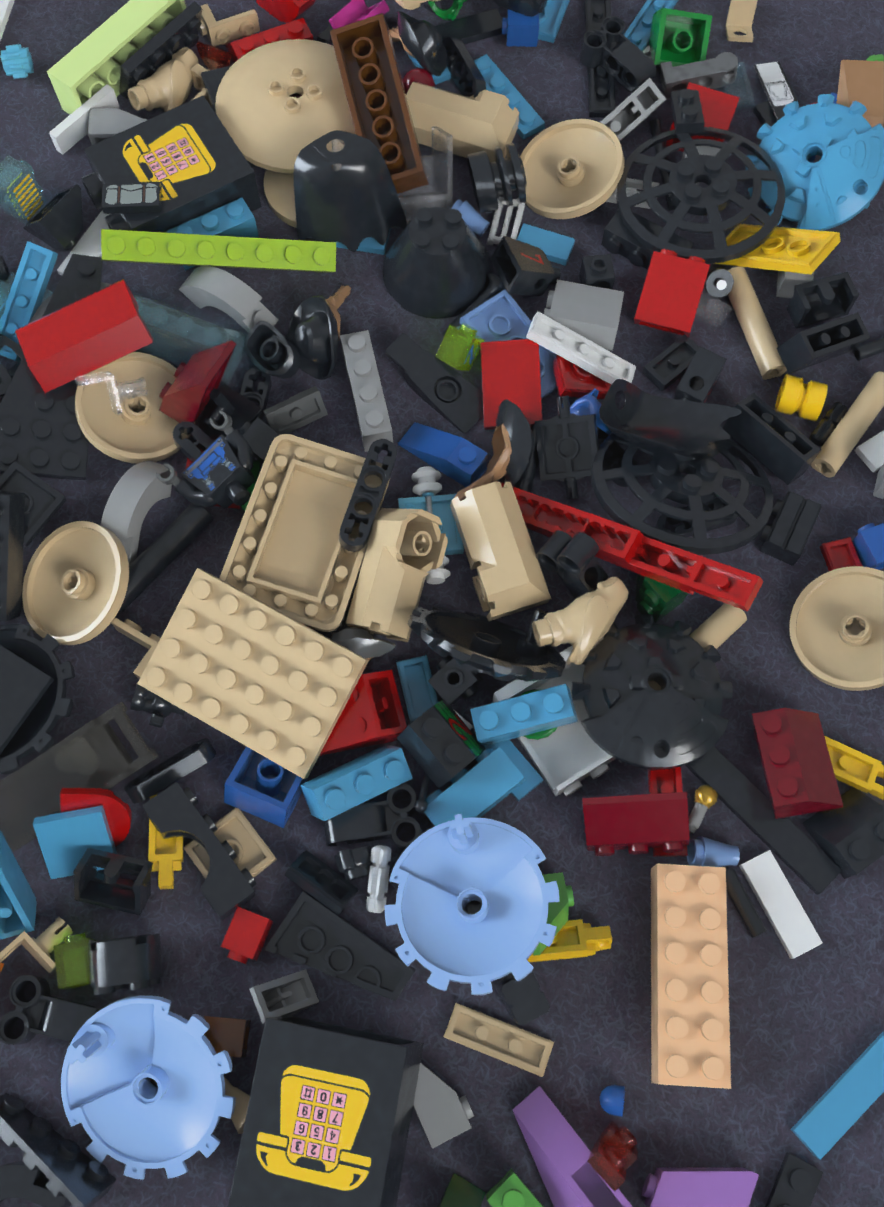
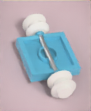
M430 466L417 469L411 478L418 484L414 485L412 490L415 494L422 497L398 498L399 508L423 509L440 517L442 525L438 526L441 533H445L448 539L445 555L463 554V543L450 508L451 500L456 494L436 495L442 490V485L436 482L441 478V473ZM444 556L442 566L427 572L429 574L425 580L428 584L443 583L451 575L449 570L444 569V566L449 563L448 557Z

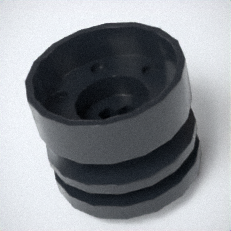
M514 143L506 144L507 158H504L500 146L495 147V161L490 162L485 150L467 154L471 182L480 214L498 210V196L503 195L507 206H512V192H515L519 204L526 202L527 181L525 170Z

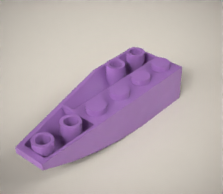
M540 1086L512 1109L554 1207H632Z

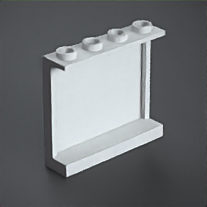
M602 637V638L597 642V644L592 648V651H593L594 648L599 644V642L604 639L603 637ZM573 646L560 652L565 662L570 656ZM574 663L566 664L563 675L556 678L528 682L516 679L494 692L493 702L517 697L532 689L543 690L566 684L571 691L572 682L582 683L585 666ZM583 700L573 701L578 722L557 727L556 731L550 736L540 740L528 739L524 736L518 737L521 745L555 796L564 792L567 797L582 787L581 780L589 775L593 779L598 778L610 769L607 764L616 759L602 750L589 737L582 726L581 721L589 718Z

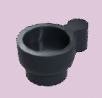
M371 846L343 850L334 856L340 872L344 873L346 881L369 876L370 865L373 863L371 862Z

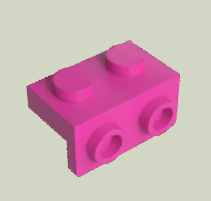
M350 0L329 19V23L334 30L381 13L385 15L390 9L385 0L371 7H367L364 0Z

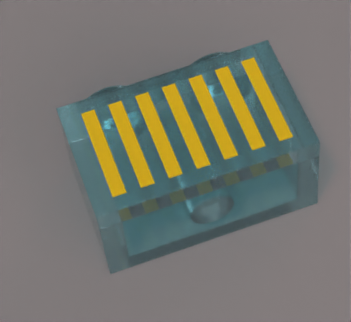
M7 155L0 163V204L5 214L26 225L47 202L42 193V187L35 179L33 168L24 160L18 161Z

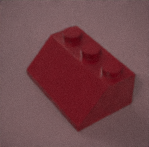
M779 708L753 713V728L775 819L842 808L843 803L819 714L791 708Z
M687 792L582 798L588 851H594L595 856H611L615 854V850L628 849L629 854H646L649 852L648 848H662V852L674 853L683 851V846H689Z

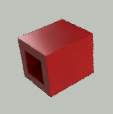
M237 907L221 944V947L229 950L227 957L243 964L247 963L248 958L257 961L273 921Z

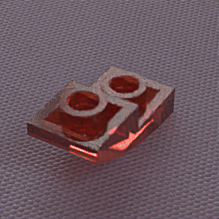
M612 1120L595 1143L587 1162L615 1192L625 1182L627 1169L637 1160L638 1148L635 1145L638 1142L628 1128L624 1125L619 1128Z

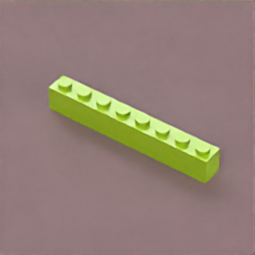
M101 229V256L103 261L336 272V242Z

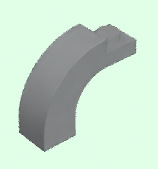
M200 266L190 274L179 288L200 309L206 306L220 309L232 317L248 333L259 321H266L273 326L278 321L260 302L262 297L239 278L213 266Z
M144 461L134 465L120 478L107 501L100 526L109 529L120 539L125 548L129 565L137 557L140 531L146 514L157 501L168 498L171 495L172 484L166 485L156 476L157 473L162 478H168L171 475V470L153 461Z

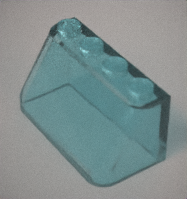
M133 295L139 305L138 312L153 337V343L140 348L141 350L180 365L182 361L188 363L195 353L232 340L236 343V346L221 380L229 384L246 353L244 340L247 335L244 331L163 300Z

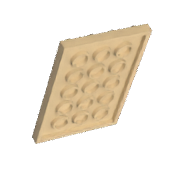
M197 568L137 684L297 776L306 779L313 769L369 660L203 569Z

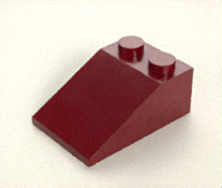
M231 340L193 354L188 363L182 361L174 374L176 380L173 384L167 382L159 395V398L163 399L159 411L179 423L184 421L195 423L211 399L209 396L210 392L213 389H218L236 343Z

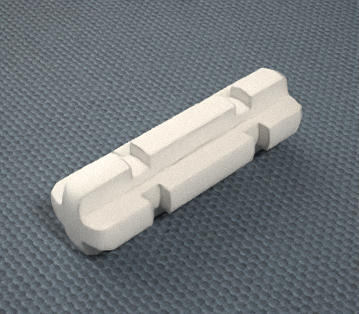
M376 845L371 850V862H373V865H370L367 890L370 896L366 900V909L369 912L382 913L385 910L387 897L384 895L388 890L390 866L387 864L391 860V848L388 846Z

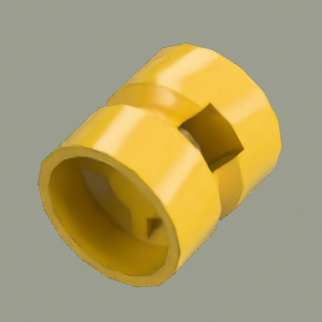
M786 374L778 392L775 411L788 415L798 412L800 418L817 421L826 399L828 385L812 380L805 384L803 378Z

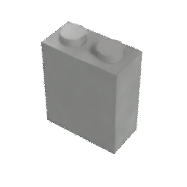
M557 279L555 291L549 290L546 304L548 308H545L544 315L602 348L613 351L624 292Z

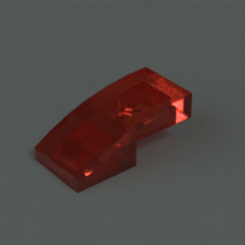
M197 41L198 53L210 70L231 66L229 65L231 53Z

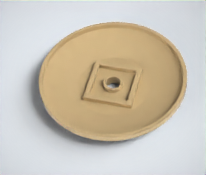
M290 39L265 44L238 59L226 72L218 87L215 102L216 115L246 160L261 168L279 173L293 174L294 164L299 152L316 139L336 130L356 134L334 46L305 39ZM295 93L302 95L300 98L289 97ZM334 139L326 147L330 152H338L344 148L345 144L340 139Z

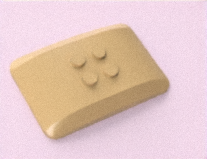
M282 434L274 438L219 579L309 628L322 632H330L337 629L343 620L368 545L367 541L363 549L351 552L344 549L339 541L340 527L366 458L291 434ZM377 462L376 466L382 467V464ZM369 475L364 479L366 485L372 488L382 484L381 479L376 475ZM388 482V484H387V487H386V490H385L383 499H382V501H381V504H380L378 513H379V511H380V509H381V506H382V503H383V500H384V497H385V494H386V491H387L389 482ZM359 502L354 507L356 512L361 515H367L372 511V506L367 502ZM355 522L352 533L348 534L350 541H354L358 537L360 524Z

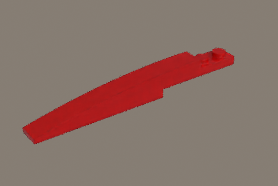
M513 487L528 529L549 538L556 530L563 531L572 538L578 532L585 533L593 538L599 546V551L595 557L692 595L694 592L745 611H749L763 584L760 576L645 537L640 530Z

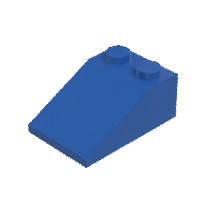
M246 746L225 782L224 803L284 828L301 796L302 789L300 785L307 782L308 778L303 779Z

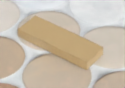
M455 1003L444 1034V1038L541 1077L544 1075L554 1044L551 1040L458 1003Z

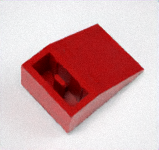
M392 670L361 675L320 755L397 740V736L407 725Z

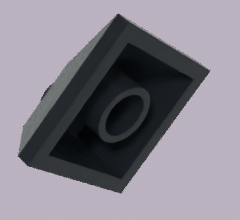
M76 184L59 191L23 228L55 250L71 249L79 241L77 235L83 230L81 188Z

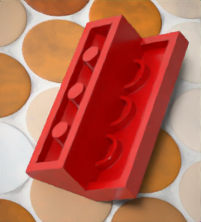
M124 279L15 330L28 367L45 393L153 343V337L138 312L139 305Z

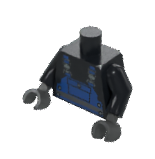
M219 411L225 418L223 425L219 426L213 418H210V423L214 428L224 431L227 436L224 437L221 434L180 474L183 477L182 480L177 477L176 470L166 463L163 465L171 470V475L168 478H162L156 473V476L162 483L174 485L176 487L174 490L194 505L213 507L218 504L225 509L233 503L241 506L248 502L250 493L247 489L254 483L255 477L251 472L253 468V450L238 429L234 430L231 427V416L223 411Z

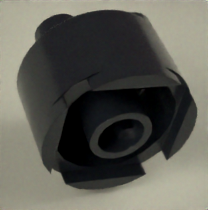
M160 933L88 943L91 987L94 988V995L116 992L117 989L126 988V984H129V990L149 988L151 985L160 983V977H163Z

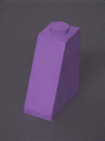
M657 1168L655 1174L649 1173L642 1190V1196L646 1197L644 1205L647 1207H749L759 1174L746 1168Z

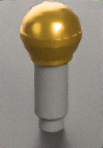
M702 785L695 791V805L689 816V832L692 834L699 828L707 809H710L717 802L718 795L711 786Z

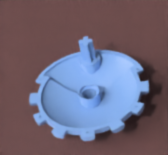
M462 814L455 815V820L439 824L420 835L399 857L389 879L390 882L397 883L399 886L396 904L385 905L386 926L398 924L404 944L395 949L400 959L407 967L416 959L423 967L432 972L427 983L436 989L447 991L450 981L471 984V994L475 996L492 993L491 981L500 979L510 973L513 974L516 981H520L528 976L534 967L527 959L533 954L539 943L550 947L556 934L557 926L547 924L549 902H560L557 882L545 883L542 872L538 867V864L546 859L541 849L523 832L506 823L487 818H463ZM470 901H479L482 903V907L476 914H467L464 912L466 904Z
M152 995L133 996L118 1000L107 1005L89 1018L78 1030L70 1046L67 1048L61 1075V1095L66 1117L71 1127L81 1123L93 1140L86 1150L100 1163L103 1162L108 1154L112 1158L126 1164L125 1176L141 1180L145 1179V1169L165 1168L168 1179L187 1173L188 1169L184 1161L199 1150L208 1158L221 1142L213 1134L220 1118L231 1119L236 1104L235 1097L225 1096L224 1073L232 1071L231 1058L225 1050L216 1053L212 1044L204 1035L210 1028L208 1022L198 1014H193L188 1021L182 1016L169 1011L171 1005L169 999ZM149 1078L154 1079L158 1087L154 1086Z

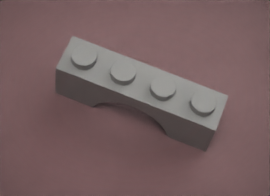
M368 330L340 335L342 354L353 393L365 452L369 451L371 444L376 440L387 439L393 442L392 427Z

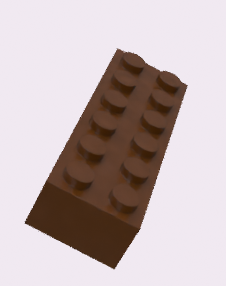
M383 13L331 30L330 34L356 135L370 140L381 152L397 194L428 185L429 182L390 31Z

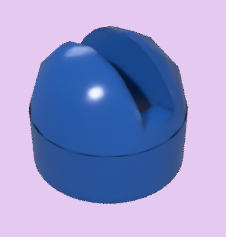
M610 1085L602 1090L599 1100L605 1112L613 1116L623 1117L625 1086Z

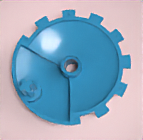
M821 94L818 96V102L815 104L799 107L797 101L789 103L782 109L785 116L779 119L772 127L764 123L756 135V138L762 140L759 147L776 163L785 186V204L778 225L785 218L798 222L797 229L823 231L849 221L863 209L869 207L870 202L876 196L884 181V128L881 123L871 127L862 116L867 111L863 104L853 101L850 107L833 103L835 96L832 94ZM747 155L757 170H769L756 155ZM814 155L822 157L815 163L808 162ZM761 180L762 191L760 199L771 209L768 213L771 216L777 202L776 181ZM753 187L748 188L750 197L753 193Z

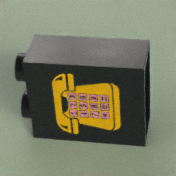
M204 95L84 149L93 172L81 177V180L97 210L101 208L103 184L160 182L162 187L161 212L110 214L105 217L110 230L167 233L172 228L241 197L251 212L262 207L254 170Z
M291 1015L266 1018L228 1207H396L424 1043Z

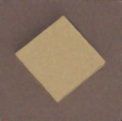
M234 808L215 823L218 828L214 832L220 843L226 840L237 855L233 861L240 871L246 867L254 878L277 860L240 809ZM193 840L184 847V850L206 879L210 868V858L206 850Z

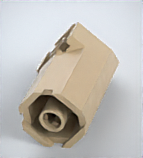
M412 82L406 97L418 143L467 158V154L485 150L490 162L495 161V147L500 146L504 158L506 157V144L512 143L518 129L519 111L515 107L512 110L508 106L510 101L505 95L484 89L476 97L474 95L467 97L420 82Z
M492 482L472 488L464 492L466 499L461 502L458 496L453 498L450 508L470 564V569H477L478 576L472 577L473 584L483 611L490 610L486 616L488 621L548 603L551 597L511 482H505L504 487H502L500 482Z
M381 508L373 523L346 620L348 627L363 628L368 630L370 634L383 635L392 640L409 641L412 630L408 625L409 617L412 615L413 609L419 605L424 582L429 574L427 572L442 566L448 539L446 534L441 533L438 526L442 525L440 517L423 509Z

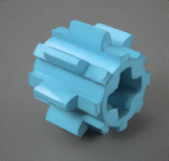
M21 44L8 45L6 50H1V61L7 76L20 79L27 78L28 73H34V65L28 47L22 48Z

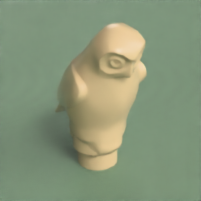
M188 47L180 49L172 54V60L161 65L152 76L139 80L135 87L128 89V98L133 108L137 111L144 108L147 111H152L154 108L161 107L164 109V112H167L182 105L191 91L193 79L190 69L198 63L195 53Z
M610 577L605 581L599 582L595 591L581 595L566 608L556 612H548L544 619L532 622L533 633L538 646L551 644V646L557 647L560 644L569 643L573 648L566 664L574 663L581 665L592 648L608 632L617 614L628 598L626 586L618 577Z

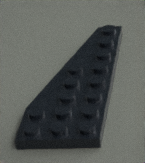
M72 254L42 317L101 290L102 257ZM23 356L0 403V474H4L10 465L16 461L37 477L86 480L89 440L81 431L75 414L76 389L81 377L45 393L29 369L25 356Z

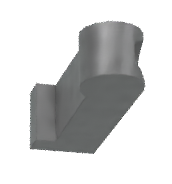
M723 52L716 58L672 67L671 61L660 63V80L665 98L670 99L671 91L687 89L689 82L711 89L733 83L737 77V56L730 52Z

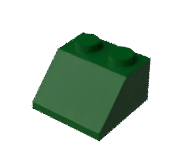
M661 8L655 12L652 18L649 39L651 58L655 66H660V63L671 61L672 67L706 60L712 15Z

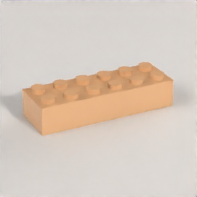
M656 864L651 868V1083L731 1089L726 867Z

